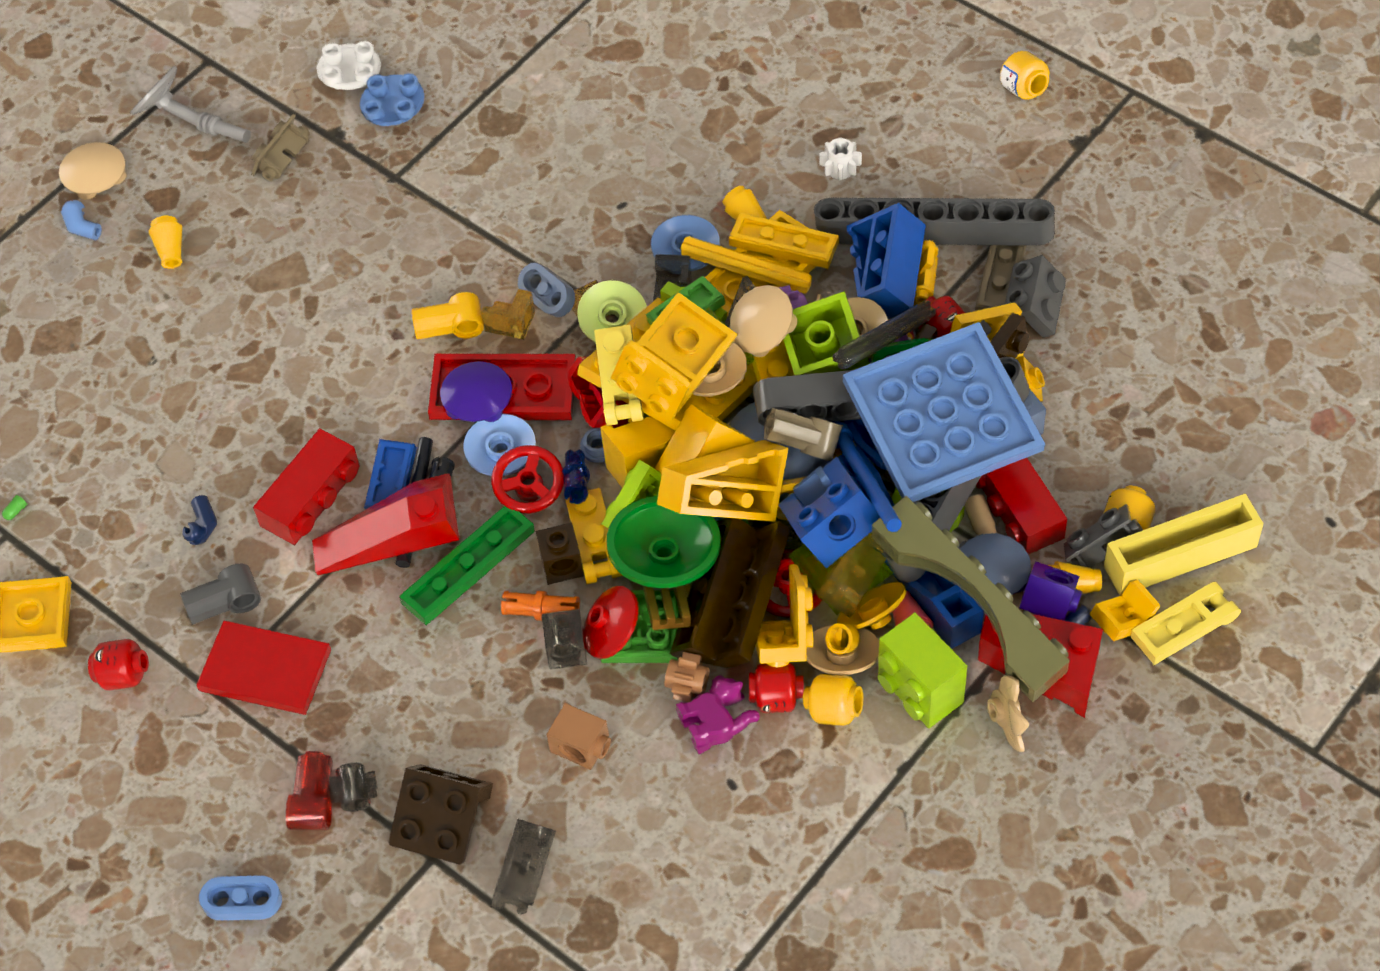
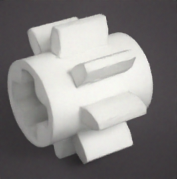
M837 138L830 143L825 142V152L819 153V161L821 166H825V176L830 175L835 179L842 180L851 175H856V166L862 165V153L856 152V142L851 143L847 139Z

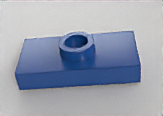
M379 439L364 505L365 510L409 485L417 451L415 444Z

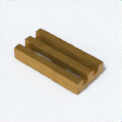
M683 585L673 587L680 618H675L669 588H660L666 615L665 620H660L653 588L643 586L652 630L690 627L691 616Z

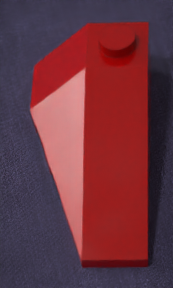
M449 473L413 482L312 540L315 573L319 576L458 541L459 533Z

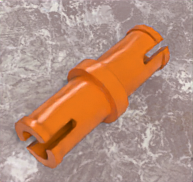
M539 590L536 594L504 591L502 598L506 599V601H501V612L503 615L533 616L536 621H544L545 618L577 621L579 618V613H576V611H580V598L578 596L548 595L546 591Z

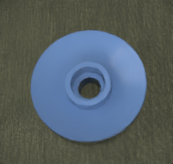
M693 215L675 216L661 223L654 231L651 239L652 253L662 266L678 272L695 271L708 264L682 256L681 244L685 237L690 236L720 246L718 231L709 221Z

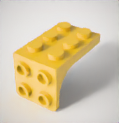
M678 292L636 343L630 340L624 346L611 379L617 383L621 390L635 395L646 403L653 413L664 416L672 421L732 345L738 334Z

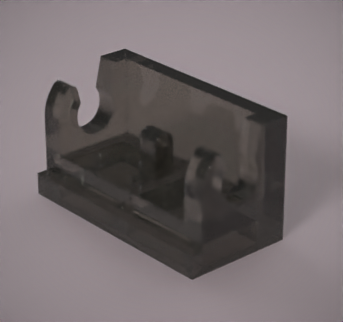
M517 819L490 907L502 910L505 904H512L518 907L517 913L523 915L526 914L529 905L533 906L556 830Z

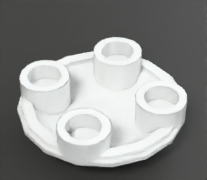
M368 41L343 45L329 43L322 48V56L318 60L316 70L319 79L325 85L334 89L352 90L367 85V80L370 77L379 75L381 62L379 55L374 52L373 44Z

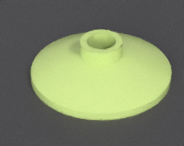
M603 281L590 287L581 297L577 310L578 323L583 333L596 343L594 330L626 325L644 310L647 305L643 296L631 285L621 281ZM613 314L618 317V321L611 323L606 320V317Z

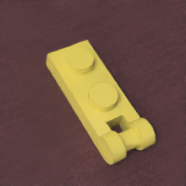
M631 325L594 330L606 425H616L618 420L632 418V422L644 420L641 400L635 395L621 390L617 383L611 379L624 346L628 341H633ZM629 399V404L616 406V400Z
M1212 582L1132 629L1131 638L1155 665L1222 624L1227 625L1240 615L1241 610L1233 601H1227L1223 596L1224 590L1217 582ZM1205 605H1211L1215 610L1210 612Z

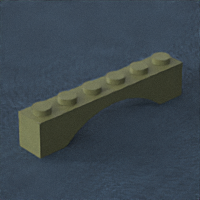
M907 496L903 497L893 506L894 511L901 520V528L896 532H890L887 530L882 519L879 518L872 524V539L898 565L916 567L938 574L958 585L977 602L988 616L998 635L1004 655L1005 675L1017 678L1020 684L1019 689L1033 703L1067 673L1070 662L1067 658L1069 656L1067 650L1055 638L1049 640L1039 630L1041 625L1027 610L1021 612L1012 603L1014 599L1011 593L1002 584L997 583L995 585L985 575L986 569L977 558L972 555L967 557L958 548L959 542L949 530L945 528L940 530L931 521L933 517L922 503L916 502L914 504Z

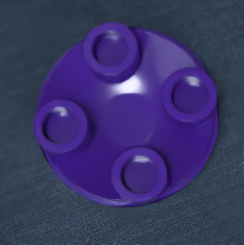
M470 362L455 368L447 375L442 383L440 396L446 413L451 419L469 422L484 420L495 422L501 418L502 410L511 399L512 385L509 376L500 367L488 362Z

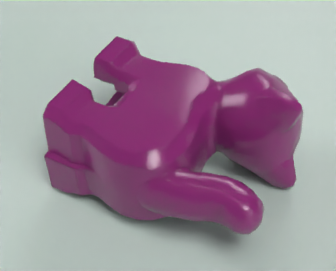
M722 675L716 676L712 680V685L708 692L698 695L688 703L680 702L676 704L678 718L684 728L688 727L692 736V744L698 754L709 750L711 746L730 741L734 735L740 733L749 724L760 719L759 712L756 710L744 711L734 719L725 708L745 699L744 694L741 692L742 681L737 682L735 679L725 678Z

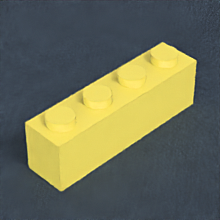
M1245 493L1109 542L1106 549L1104 569L1119 596H1121L1131 581L1139 580L1146 588L1256 548L1261 535L1263 521Z

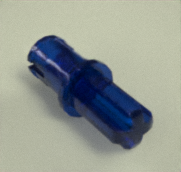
M570 449L565 453V466L562 469L565 484L564 496L566 500L570 497V503L580 504L588 497L587 483L590 479V472L585 465L584 452L580 449L577 451Z

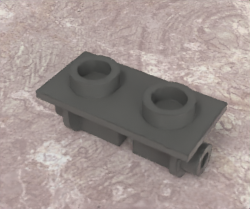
M1127 504L1119 509L1112 508L1102 514L1097 523L1087 529H1078L1067 538V541L1064 543L1065 559L1067 562L1071 560L1074 565L1092 568L1105 560L1106 549L1103 546L1104 544L1143 530L1136 519L1131 521Z

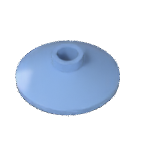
M502 414L501 418L495 422L477 421L468 430L464 438L463 449L465 458L472 468L484 475L492 476L494 466L503 454L518 446H536V439L532 428L523 419L514 415ZM499 450H506L501 453H496ZM528 456L512 461L506 467L503 476L516 473L524 468Z

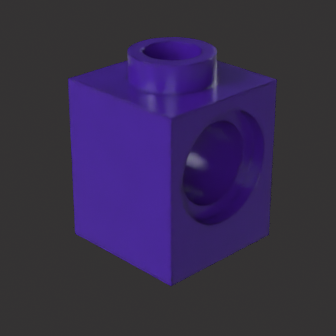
M1035 561L1019 609L1064 621L1067 612L1075 613L1083 591L1075 588L1080 576Z

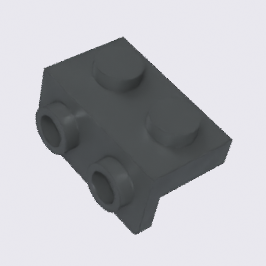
M1043 255L1014 264L1005 304L1015 302L1022 310L1021 316H1024L1025 320L1043 338L1055 335L1066 278Z

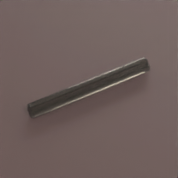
M927 300L916 304L840 347L837 352L833 353V361L838 363V368L840 369L851 367L930 321V318L936 315V308H932L930 301Z

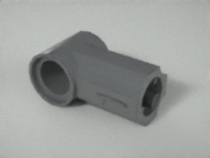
M243 563L230 565L219 573L218 579L180 593L192 625L229 610L233 613L249 612L261 602V595L251 569Z

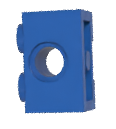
M837 456L822 468L832 484L811 505L805 506L793 492L778 504L800 540L825 568H828L871 533L872 524L880 518L863 488ZM840 515L838 519L830 522L834 517Z

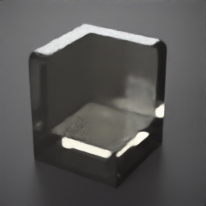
M657 254L655 256L656 282L653 301L658 297L661 299L660 290L668 281L679 287H686L692 283L690 256Z

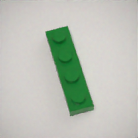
M504 506L399 596L401 604L427 626L535 532L534 524L519 511Z

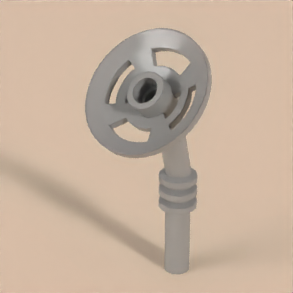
M175 65L130 111L134 115L156 105L159 109L163 107L166 111L192 123L199 131L213 136L221 134L245 143L251 138L250 130L223 122L221 117L206 112L198 113L173 100V94L169 92V89L176 76L177 67Z

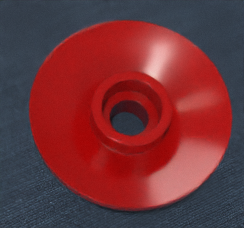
M624 586L611 587L604 591L591 606L583 628V643L586 651L591 656L598 659L610 658L617 654L632 636L638 619V601L630 589Z

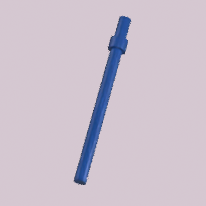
M835 421L834 423L843 425L836 447L842 451L887 530L890 532L898 531L902 526L901 520L852 441L853 434L846 423Z

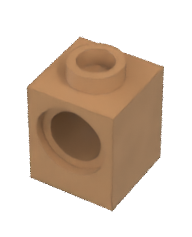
M567 703L563 705L546 734L551 753L589 770H592L598 758L603 759L606 756L611 744L606 720Z

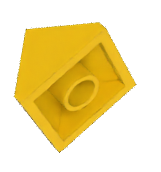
M690 404L655 469L662 474L663 467L750 444L755 442V440L697 406Z

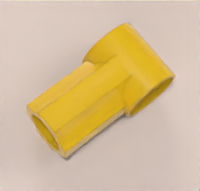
M470 292L455 294L450 298L449 303L414 308L411 311L416 339L452 333L458 338L470 339L480 335L484 328L480 299L476 294Z

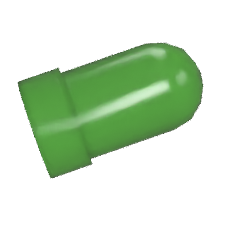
M15 495L12 501L3 509V518L5 520H12L28 504L20 496Z

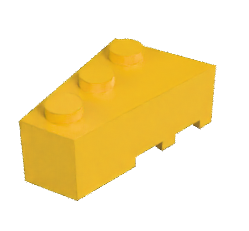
M650 416L632 422V418L628 419V424L613 428L611 425L601 426L606 468L623 488L627 474L631 469L635 468L639 460L655 469L675 430Z
M761 440L665 466L662 470L657 505L679 514L775 522L789 448L767 440Z

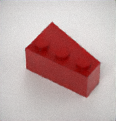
M1032 614L1041 625L1039 630L1049 640L1052 638L1058 640L1069 654L1067 658L1070 660L1067 673L1042 695L1051 700L1056 698L1073 707L1076 714L1085 718L1103 629ZM985 615L980 635L978 660L1005 674L1004 655L998 635L988 616Z

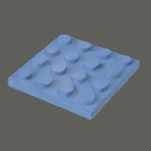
M980 322L843 374V383L901 498L907 496L912 502H915L1044 451L1045 442Z

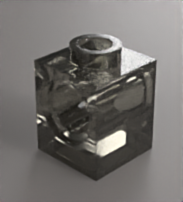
M580 609L542 614L544 642L549 669L587 665Z

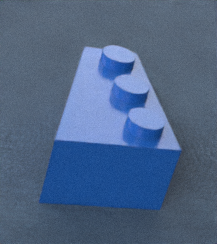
M896 203L846 226L847 233L852 236L853 240L850 252L856 258L857 267L853 271L857 296L876 302L884 310L888 320L913 310L926 224L900 203Z

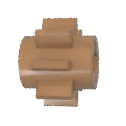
M683 652L679 660L671 659L669 661L664 686L672 689L671 692L674 693L673 699L690 702L692 697L695 698V694L705 693L710 669L709 667L702 666L700 655Z

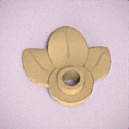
M1006 675L1001 678L999 689L993 690L991 699L987 702V709L992 721L997 722L1003 728L1012 748L1018 752H1024L1021 734L1029 727V722L1021 714L1018 700L1019 680L1011 675Z

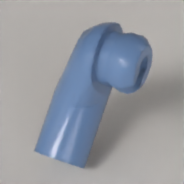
M78 200L67 201L61 211L67 230L72 234L97 240L101 235V225L84 220L83 215L85 213L81 209L85 207L82 202Z

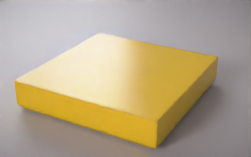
M69 576L0 582V653L67 647L72 585Z

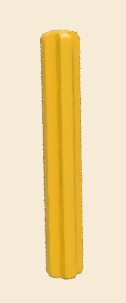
M690 236L685 237L681 244L682 256L780 287L790 285L791 290H798L803 294H806L811 287L812 276L799 270Z

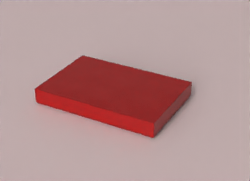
M223 620L196 686L200 692L306 715L329 658L331 647L329 643Z

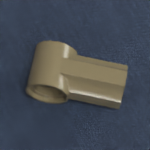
M772 408L765 421L763 438L798 448L802 453L832 461L843 425L813 416L806 418L796 413Z

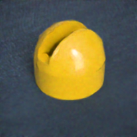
M849 623L833 624L826 633V644L835 654L850 653L858 647L860 642V633L855 626Z

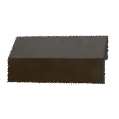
M724 518L716 521L720 531V552L718 558L707 573L692 582L687 598L691 616L690 627L677 629L670 655L679 658L682 657L683 652L701 656V663L730 668L751 661L791 529L780 521L759 529H755L737 518Z

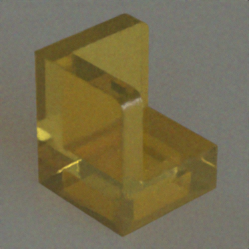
M518 289L512 304L495 301L493 307L483 306L481 315L485 332L525 340L535 314L532 292Z

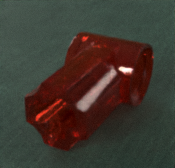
M306 751L305 754L298 756L293 794L288 795L286 802V825L288 830L330 829L332 800L329 793L333 768L331 756L324 755L319 751Z

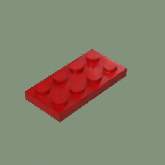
M435 353L428 406L429 419L460 420L451 419L446 413L440 396L442 383L451 371L463 364L488 362L503 369L511 381L512 395L509 403L502 410L503 414L514 415L523 420H572L574 394L568 382L567 372L576 361V355Z

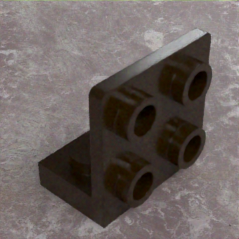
M422 764L405 768L389 837V845L455 864L464 863L478 803L490 799L493 783Z

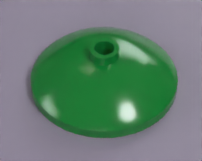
M658 496L635 501L615 516L607 532V552L618 572L637 584L652 588L682 586L702 577L718 558L720 552V531L713 516L679 514L657 505Z

